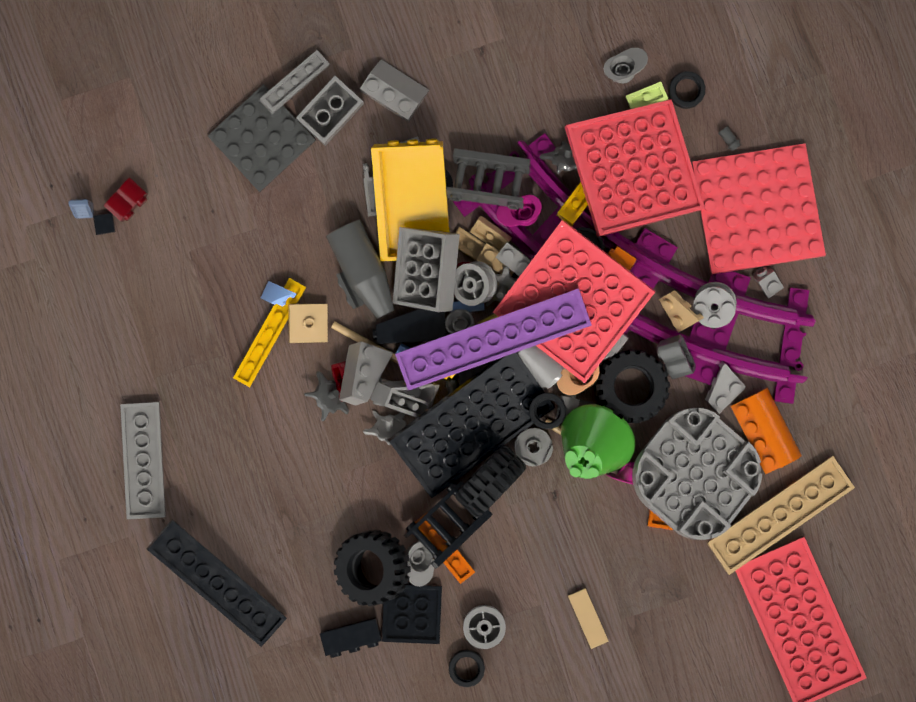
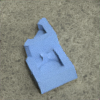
M268 281L261 299L283 307L286 304V300L289 297L294 298L296 293Z

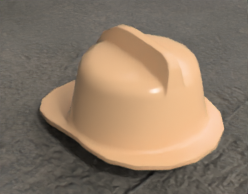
M599 366L586 383H583L568 370L563 369L561 372L563 376L557 381L559 390L566 395L581 393L596 382L600 373Z

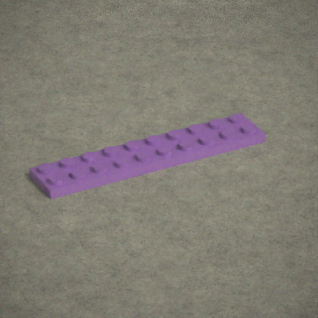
M578 288L404 350L395 355L409 391L592 326Z

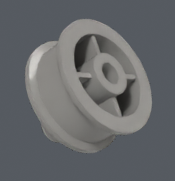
M475 261L463 264L456 269L454 295L461 303L475 306L489 301L495 295L497 277L488 264Z
M710 282L698 289L694 297L693 312L696 315H703L704 318L699 321L701 324L710 328H719L725 326L733 319L736 311V296L730 287L720 282Z
M476 606L467 613L464 619V635L468 642L477 648H492L499 644L505 635V620L502 614L492 606ZM487 624L488 628L486 630H482L481 625Z

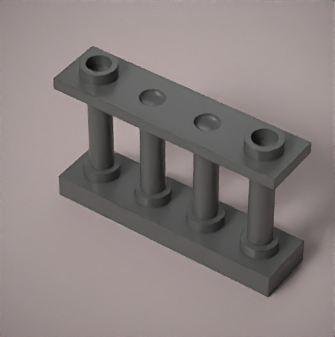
M454 148L453 160L458 165L454 188L447 187L446 189L447 198L457 202L464 200L506 206L513 210L523 209L524 199L519 197L523 174H530V159ZM468 165L477 167L473 190L462 189L465 168ZM487 168L496 170L492 193L480 192L484 170ZM505 171L515 173L511 196L500 194L503 173Z

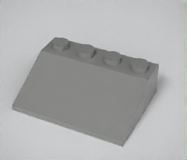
M407 227L399 228L393 304L435 312L452 311L460 234Z

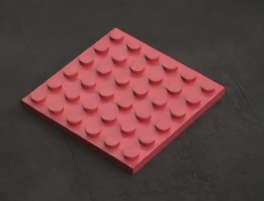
M672 99L565 126L597 237L705 209Z
M806 143L692 162V168L705 207L700 213L711 275L826 256Z
M562 220L493 313L500 317L579 288L592 326L536 346L583 383H586L656 291Z

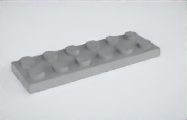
M160 402L120 404L127 519L166 517Z

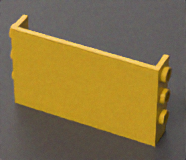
M436 138L426 139V142H418L417 139L407 140V143L391 140L387 142L388 144H374L371 147L380 261L397 260L400 227L450 233L443 141H438Z

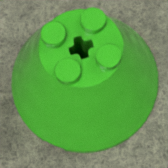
M592 404L579 406L573 409L562 423L561 440L565 462L573 477L591 479L619 470L633 456L635 438L632 429L624 418L621 420L613 413V410L607 407Z

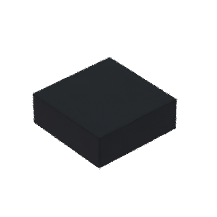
M112 213L93 216L96 235L116 232Z

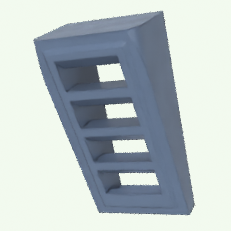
M87 199L69 201V207L75 218H93L94 205L91 201Z

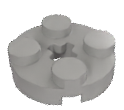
M538 428L526 429L521 432L516 438L514 445L515 454L528 466H539L547 462L553 451L552 440L549 435ZM537 442L539 450H535L533 453L530 452L529 443Z

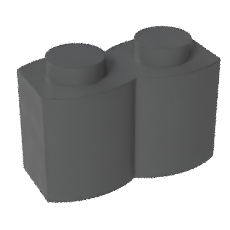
M682 335L659 342L656 349L657 355L660 359L662 358L665 363L664 369L672 379L694 373L696 368L695 361L688 351L687 344Z

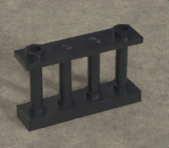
M462 481L458 484L455 482L446 489L449 493L417 523L413 521L405 528L408 531L404 535L405 538L413 534L433 555L432 558L434 560L430 564L435 569L447 560L493 515L488 509L479 518L473 517L475 521L469 525L468 523L465 524L445 503L450 496H455L459 488L464 484ZM439 507L460 529L461 534L457 538L452 537L432 516ZM425 520L447 542L446 545L448 547L443 552L441 549L438 550L418 529Z

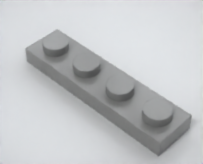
M316 50L264 94L260 101L272 114L275 113L330 65L329 62Z

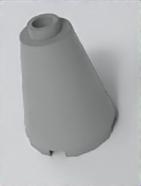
M536 345L516 352L544 390L551 388L563 376L561 372L564 367Z

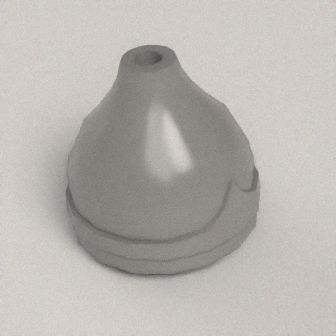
M457 309L447 316L445 326L448 333L452 334L474 326V318L467 310Z

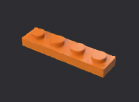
M426 520L418 527L438 550L441 549L443 552L448 547L446 545L447 542ZM458 549L443 562L460 584L475 573Z

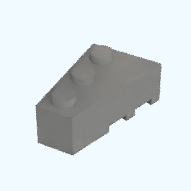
M362 341L349 345L339 400L355 406L368 402L393 353Z
M405 380L377 382L371 401L402 413L419 417L425 412V409L431 408L440 385L431 382L408 391Z

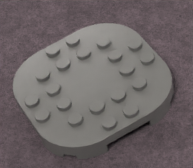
M704 408L684 409L668 417L637 456L632 473L633 486L641 502L679 535L693 540L712 539L725 533L751 496H755L762 480L761 460L750 442L744 441L720 420L719 415Z

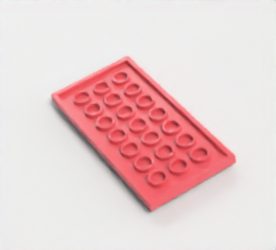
M805 537L753 558L735 571L792 702H814L867 678Z

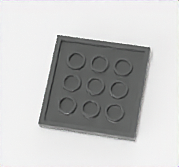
M264 84L208 135L211 141L259 192L266 188L316 141L284 106L272 114L263 105L260 98L269 91Z

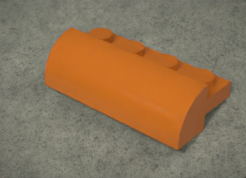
M768 388L731 405L748 442L753 445L760 457V465L765 475L792 463L802 456Z

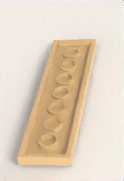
M831 456L731 525L725 533L708 541L707 545L727 574L730 575L855 487L834 456Z

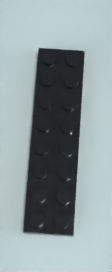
M173 519L146 548L260 647L265 644L287 619L285 615Z

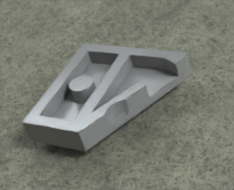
M723 361L719 364L720 371L717 378L714 377L711 389L705 398L718 414L746 388Z

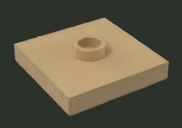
M326 303L288 304L289 343L328 342V311Z

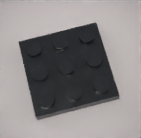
M404 584L405 589L399 593L398 597L383 604L382 642L440 644L442 586L424 585L419 587Z

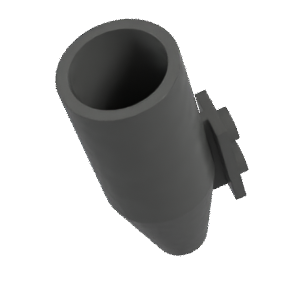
M361 220L354 221L328 234L326 238L343 271L336 274L339 286L346 294L348 304L353 309L365 304L377 319L394 311L386 271Z

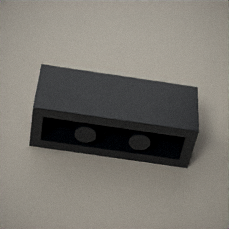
M376 617L320 632L325 656L330 655L331 658L341 656V652L349 650V653L360 651V647L365 645L368 648L378 646V642L382 641Z

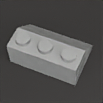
M383 60L378 62L360 87V92L407 122L411 120L429 92L427 88Z

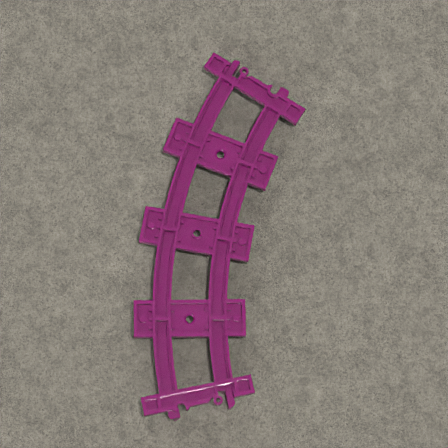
M545 133L530 145L520 140L517 142L518 146L527 156L526 159L531 161L530 174L528 175L558 206L533 235L524 226L509 227L501 224L496 214L499 205L464 200L453 201L464 217L480 206L499 229L512 237L511 241L530 260L535 257L562 221L556 215L573 193V191L571 192L545 165L542 159L539 158L541 154L553 152L556 148ZM516 151L511 152L509 155L512 156L513 154H515L516 157H519V154ZM496 170L492 173H486L488 181L487 183L482 181L480 192L492 193ZM505 171L503 173L500 191L514 181V172ZM476 174L472 175L469 179V184L472 187L469 190H473ZM588 206L572 226L574 229L585 227L596 231ZM646 228L636 244L619 232L600 236L604 247L608 250H611V248L615 250L618 246L637 259L630 272L652 289L660 281L694 298L698 289L710 282H720L730 287L736 296L735 315L723 327L712 329L698 321L693 324L690 335L686 336L639 313L623 334L626 335L630 330L656 344H659L661 340L682 335L696 365L694 373L685 377L712 386V381L714 377L716 378L720 368L719 364L723 361L732 372L776 382L774 401L788 404L794 403L796 383H804L808 378L806 376L790 374L789 366L793 367L796 371H800L804 367L802 362H796V359L801 354L803 337L806 336V333H802L799 327L800 325L813 327L816 322L812 315L806 314L810 290L789 288L787 306L745 296L751 279L745 275L733 271L713 274L710 276L709 281L706 282L670 265L669 262L678 247ZM738 314L784 325L779 363L726 350Z

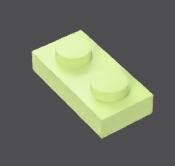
M662 82L625 96L630 109L668 100Z

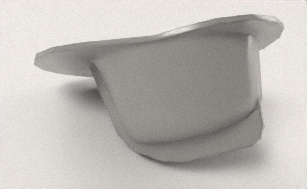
M627 49L606 61L603 68L604 73L613 82L628 83L634 78L635 74L645 68L648 56L643 49Z
M420 541L413 543L405 552V555H409L410 561H407L408 566H411V572L407 573V576L410 577V583L420 587L430 582L433 577L434 567L430 563L434 559L432 558L433 555Z

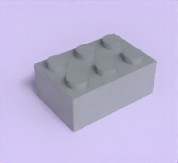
M334 76L296 119L326 146L364 105V102L341 80Z

